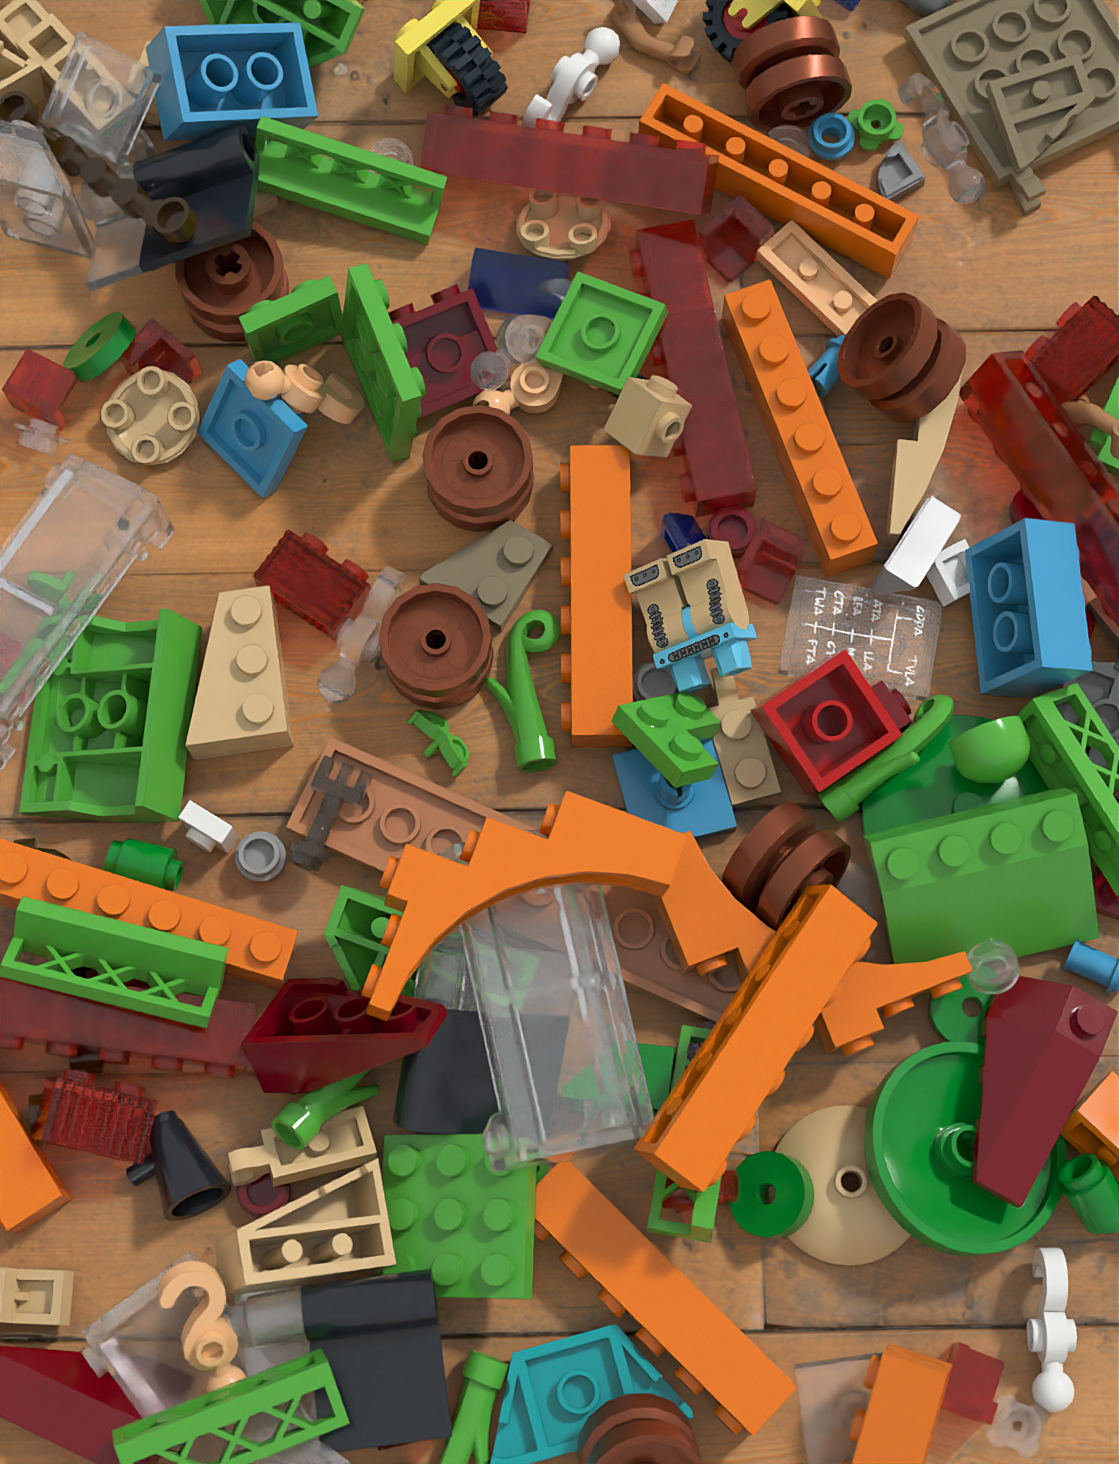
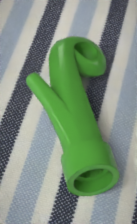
M533 610L525 613L513 624L510 630L505 650L508 690L496 679L488 678L486 681L487 688L499 702L512 728L516 742L514 751L517 767L520 772L524 773L544 771L556 766L558 763L554 739L548 737L527 652H543L550 649L557 643L560 636L558 619L551 612L545 610ZM539 626L545 627L544 634L540 638H528L533 629Z
M938 694L923 701L914 714V724L902 732L901 737L821 792L816 793L839 823H843L860 809L858 804L887 779L916 765L920 761L918 753L950 721L954 711L952 698L944 694Z
M369 1070L306 1093L296 1103H288L272 1120V1128L286 1145L292 1149L302 1151L320 1132V1127L329 1119L360 1101L375 1097L379 1093V1087L377 1085L356 1087Z
M475 1350L469 1351L461 1372L464 1379L451 1421L452 1437L446 1438L438 1464H467L472 1452L474 1453L476 1464H489L488 1443L491 1414L497 1391L502 1388L510 1366L509 1364Z

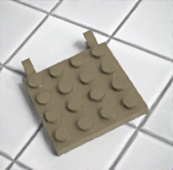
M961 0L905 27L904 39L996 188L1008 182L1010 183L1015 202L1023 216L1041 207L1042 203L1038 197L1046 192L1044 185L1033 173V170L1119 129V24L1104 0ZM1079 53L1095 95L1094 101L1023 172L1015 174L985 87L990 81Z

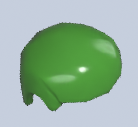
M1014 715L983 723L962 733L950 742L954 764L962 777L978 784L1000 783L1013 777L1026 763L1031 747L1030 739L1020 717Z

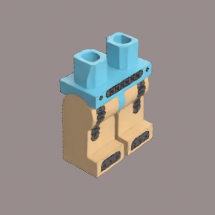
M704 539L667 555V559L660 558L623 575L629 594H636L647 624L648 640L653 651L656 653L653 654L656 668L670 670L679 693H692L711 684L704 660L713 656L720 677H729L752 669L747 643L757 639L753 624H749L748 609L728 542Z

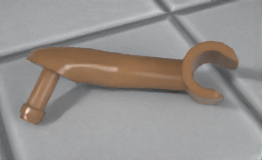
M611 0L615 5L610 12V16L633 49L667 61L671 68L681 74H688L694 69L701 54L699 51L692 50L695 44L692 37L682 35L675 45L655 39L645 30L637 7L631 0Z
M1081 396L1076 402L1068 401L1060 405L1058 420L1061 424L1069 429H1076L1089 424L1111 436L1110 453L1119 460V420L1098 405L1090 403L1089 398L1086 396Z

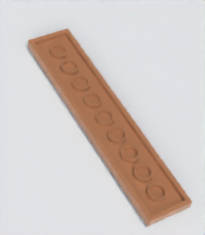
M332 737L329 738L286 825L288 832L381 874L384 873L390 856L401 858L406 844L468 866V862L459 860L470 829L481 833L486 817L545 839L548 838V836L538 833L539 830ZM580 883L540 888L500 901L475 915L482 920L706 1021L717 1023L743 984L733 956L726 957L729 963L727 967L714 973L700 976L698 970L695 969L684 974L653 895L627 887Z

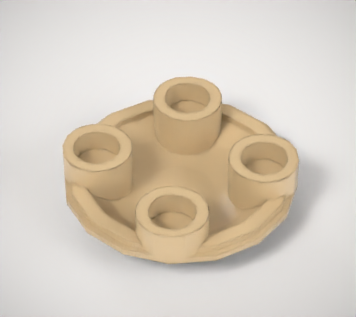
M549 185L534 187L529 193V202L522 207L516 219L517 236L524 248L539 257L547 259L569 260L592 253L605 242L611 230L610 212L605 206L604 195L595 188L577 190L573 188L555 189Z
M154 366L145 367L121 381L101 410V419L106 425L107 435L115 449L131 462L147 466L165 464L183 454L194 440L200 421L198 400L190 386L174 373L163 371Z

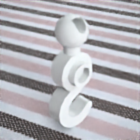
M606 27L593 29L588 33L584 41L585 52L583 54L577 52L570 58L564 56L559 60L551 74V80L554 83L547 99L545 100L538 94L534 96L524 114L521 125L522 130L541 141L555 129L569 104L576 102L578 99L584 101L590 96L598 81V76L594 74L596 67L612 63L619 55V36L613 30Z
M1037 1248L1033 1256L1032 1274L1033 1277H1043V1290L1038 1303L1036 1318L1028 1320L1026 1333L1028 1349L1030 1352H1037L1039 1361L1042 1364V1372L1033 1381L1032 1395L1034 1400L1042 1408L1046 1409L1047 1412L1056 1413L1066 1409L1073 1401L1075 1393L1073 1382L1063 1372V1363L1066 1361L1068 1352H1074L1076 1349L1077 1333L1074 1320L1066 1319L1064 1312L1068 1298V1272L1063 1250L1060 1248Z

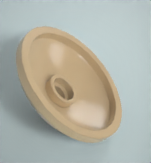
M844 1105L815 1111L793 1125L783 1136L775 1152L797 1159L807 1169L814 1188L813 1207L807 1221L798 1231L787 1236V1238L807 1255L825 1263L841 1266L868 1264L889 1255L898 1249L910 1236L884 1207L871 1181L864 1152V1126L867 1108ZM851 1172L858 1176L860 1187L856 1192H848L842 1187L841 1177L844 1173ZM773 1186L768 1189L770 1203L774 1201L776 1196Z

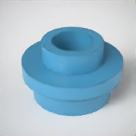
M827 113L818 117L811 123L807 133V144L810 151L816 157L826 161H836L847 156L852 150L855 141V132L852 125L844 116L837 113ZM826 135H833L839 142L827 143L822 138Z

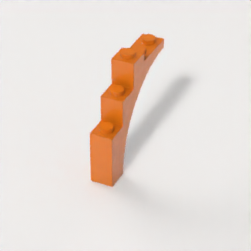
M566 790L559 806L549 803L538 832L548 836L547 839L486 817L481 833L470 829L459 859L468 862V866L406 844L400 859L390 856L379 885L382 888L388 889L384 906L403 912V915L401 917L393 913L391 914L381 941V945L390 947L384 966L380 967L372 964L361 995L371 999L366 1014L387 1021L406 982L430 951L463 922L500 901L540 888L580 883L623 886L663 897L672 884L688 835Z
M691 830L682 833L688 835L672 884L663 897L653 895V898L683 973L685 974L695 969L698 970L700 976L714 973L727 967L729 963L726 957L733 956L744 982L777 931L764 924L733 897L709 867ZM965 951L927 962L882 965L858 961L852 964L841 980L843 986L840 994L833 1003L822 1009L815 1020L827 1053L842 1048L845 1057L874 1046L871 1036L884 1029L877 1011L882 1010L885 1018H889L915 1007L911 998L930 991L935 1000L962 989L960 979L973 971Z

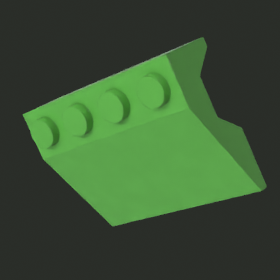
M168 608L159 609L158 620L126 623L98 616L45 620L19 813L27 816L136 824L180 821L179 815L181 812L188 749L185 745L193 712L203 627Z
M1065 787L862 835L882 907L883 928L892 964L927 962L965 951L971 966L981 967L1072 945L1076 939L1085 942L1100 938L1089 847L1077 793Z

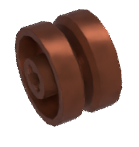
M798 16L776 21L755 31L744 39L734 51V69L739 84L745 90L744 102L750 121L757 129L768 132H783L810 126L818 117L827 113H835L841 109L851 97L852 84L847 68L839 58L840 46L835 30L828 20L816 16Z
M253 221L249 237L175 262V278L193 323L206 335L227 343L246 342L238 317L246 314L251 306L264 300L275 301L289 294V281L277 243L267 230L259 223Z
M905 292L890 294L873 303L856 319L845 335L839 350L837 371L843 383L858 395L869 399L871 405L887 418L898 423L911 422L927 415L947 398L959 381L965 365L966 345L956 330L945 321L936 318L932 310L917 297Z
M483 405L463 407L442 417L427 435L422 454L429 499L441 517L458 528L481 532L494 530L509 520H515L530 501L534 486V473L530 438L516 419L497 408Z
M440 583L416 586L396 598L384 614L379 633L381 652L388 678L400 695L417 706L444 709L459 706L478 694L490 677L494 653L488 616L474 597L458 587ZM435 644L439 649H431L430 647Z
M788 801L766 814L744 837L731 856L721 881L733 897L744 907L751 908L757 905V918L775 931H778L808 885L831 884L836 887L848 867L852 854L850 845L832 831L823 829L815 832V818L795 802Z
M628 1393L606 1401L587 1418L578 1435V1464H703L688 1416L673 1401L652 1393Z

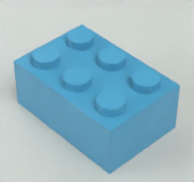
M300 23L164 26L146 46L164 141L198 140L239 124H243L251 136L256 137L257 125L261 116L300 129H304L318 117Z
M1024 518L965 550L981 695L1031 698L1093 671L1091 662L1092 651L1088 638L1085 613V597L1080 573L1079 548L1077 546L1074 523Z

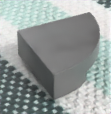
M901 141L895 143L886 152L879 167L876 180L877 194L892 202L924 186L926 177Z

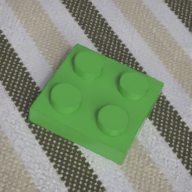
M577 271L535 356L539 365L620 396L628 377L637 378L668 314L666 304Z
M327 276L318 281L316 279L306 280L298 284L290 294L275 301H260L251 306L246 314L238 318L254 363L267 360L278 364L340 335L343 314L338 292L330 276Z

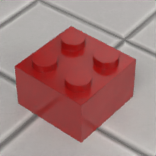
M846 649L831 654L750 709L805 794L821 792L902 736V733Z

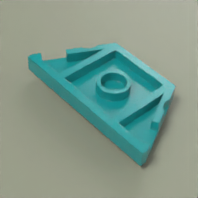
M613 1324L512 1353L490 1464H531L577 1451L578 1435L587 1418L606 1401L628 1393H652L671 1400L688 1416V1419L693 1418L691 1408L644 1357L619 1326Z

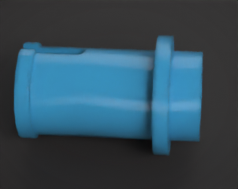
M845 335L829 339L826 342V351L808 370L815 390L820 386V389L816 392L818 397H826L830 389L841 378L837 371L838 353Z
M1076 939L1063 970L1073 972L1106 987L1105 993L1110 994L1112 990L1119 993V959Z

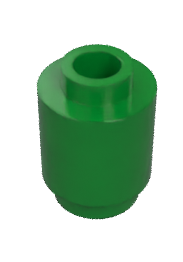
M127 838L124 842L112 841L106 855L103 871L168 891H177L183 875L184 862L177 860L176 849Z
M1092 1153L1080 1154L1067 1161L1059 1172L1060 1189L1086 1230L1093 1234H1112L1119 1230V1181L1108 1164L1103 1160L1097 1159Z

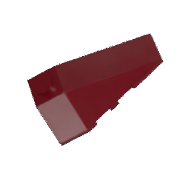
M1008 973L1000 976L982 1019L981 1037L986 1039L984 1065L979 1067L978 1085H982L981 1116L976 1119L972 1183L1016 1208L1022 1207L1101 1057L1118 1011L1073 985Z
M332 977L287 979L241 1045L264 1093H308L427 1048L448 1015L447 1009L443 1004L400 994L388 1020L385 1021L366 1014L371 999L361 995L364 986L358 991L347 989L343 980Z
M0 1345V1417L96 1464H120L114 1448L112 1430L183 1403L195 1378L148 1357ZM154 1454L133 1463L157 1464L160 1456Z

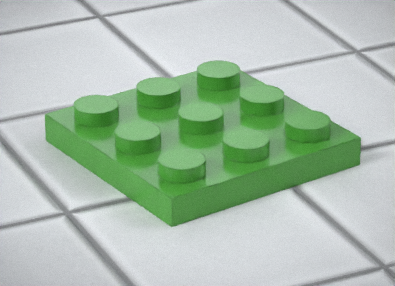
M368 263L348 268L340 337L389 459L393 463L410 457L413 438L417 437V418L421 417V397L426 395V390L419 369L417 367L410 368L405 356L408 347L404 331L399 323L392 324L387 312L390 303L386 287L381 279L374 280Z
M532 1134L384 1135L382 1184L396 1265L377 1273V1275L432 1268L436 1298L532 1300L538 1136Z

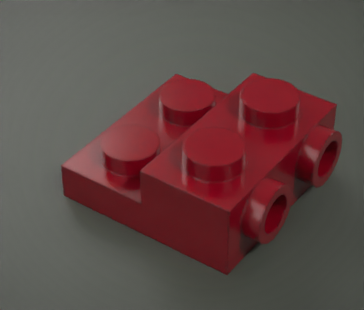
M456 284L430 295L433 305L416 312L413 304L410 303L388 313L392 324L399 323L404 331L408 347L405 356L410 368L417 367L424 381L426 395L421 397V417L510 380L473 288L460 293Z

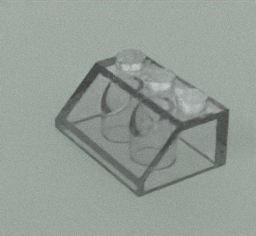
M0 120V225L6 237L96 261L99 255L98 248L73 189L42 132L34 125L22 120H13L11 123Z

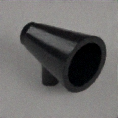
M175 1111L162 1112L147 1122L152 1153L126 1168V1174L134 1186H139L156 1175L166 1220L177 1221L196 1216L216 1206L229 1195L231 1186L183 1120L178 1118Z

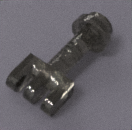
M327 755L322 758L311 783L312 790L325 795L319 807L320 810H318L315 816L314 824L311 825L305 841L294 840L290 851L293 853L290 862L313 873H319L321 866L328 865L331 855L324 851L323 848L343 803L360 808L373 777L372 773L362 770L354 788L348 786V783L353 774L354 766L343 763L336 779L332 780L329 776L333 771L335 759Z

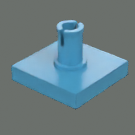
M239 359L226 366L197 433L262 498H265L276 492L308 425L302 420L303 411L300 414H296L278 396L264 401L255 398L246 387L244 379L249 367Z
M713 738L700 740L703 748L719 763ZM638 749L612 755L626 813L680 833L691 830L695 840L736 831L737 824L720 763L717 765L711 779L674 788Z

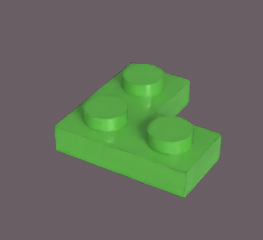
M678 692L618 705L611 722L674 788L711 779L719 763L703 748L700 740L713 738L721 721L706 707L705 702L700 697L689 692Z

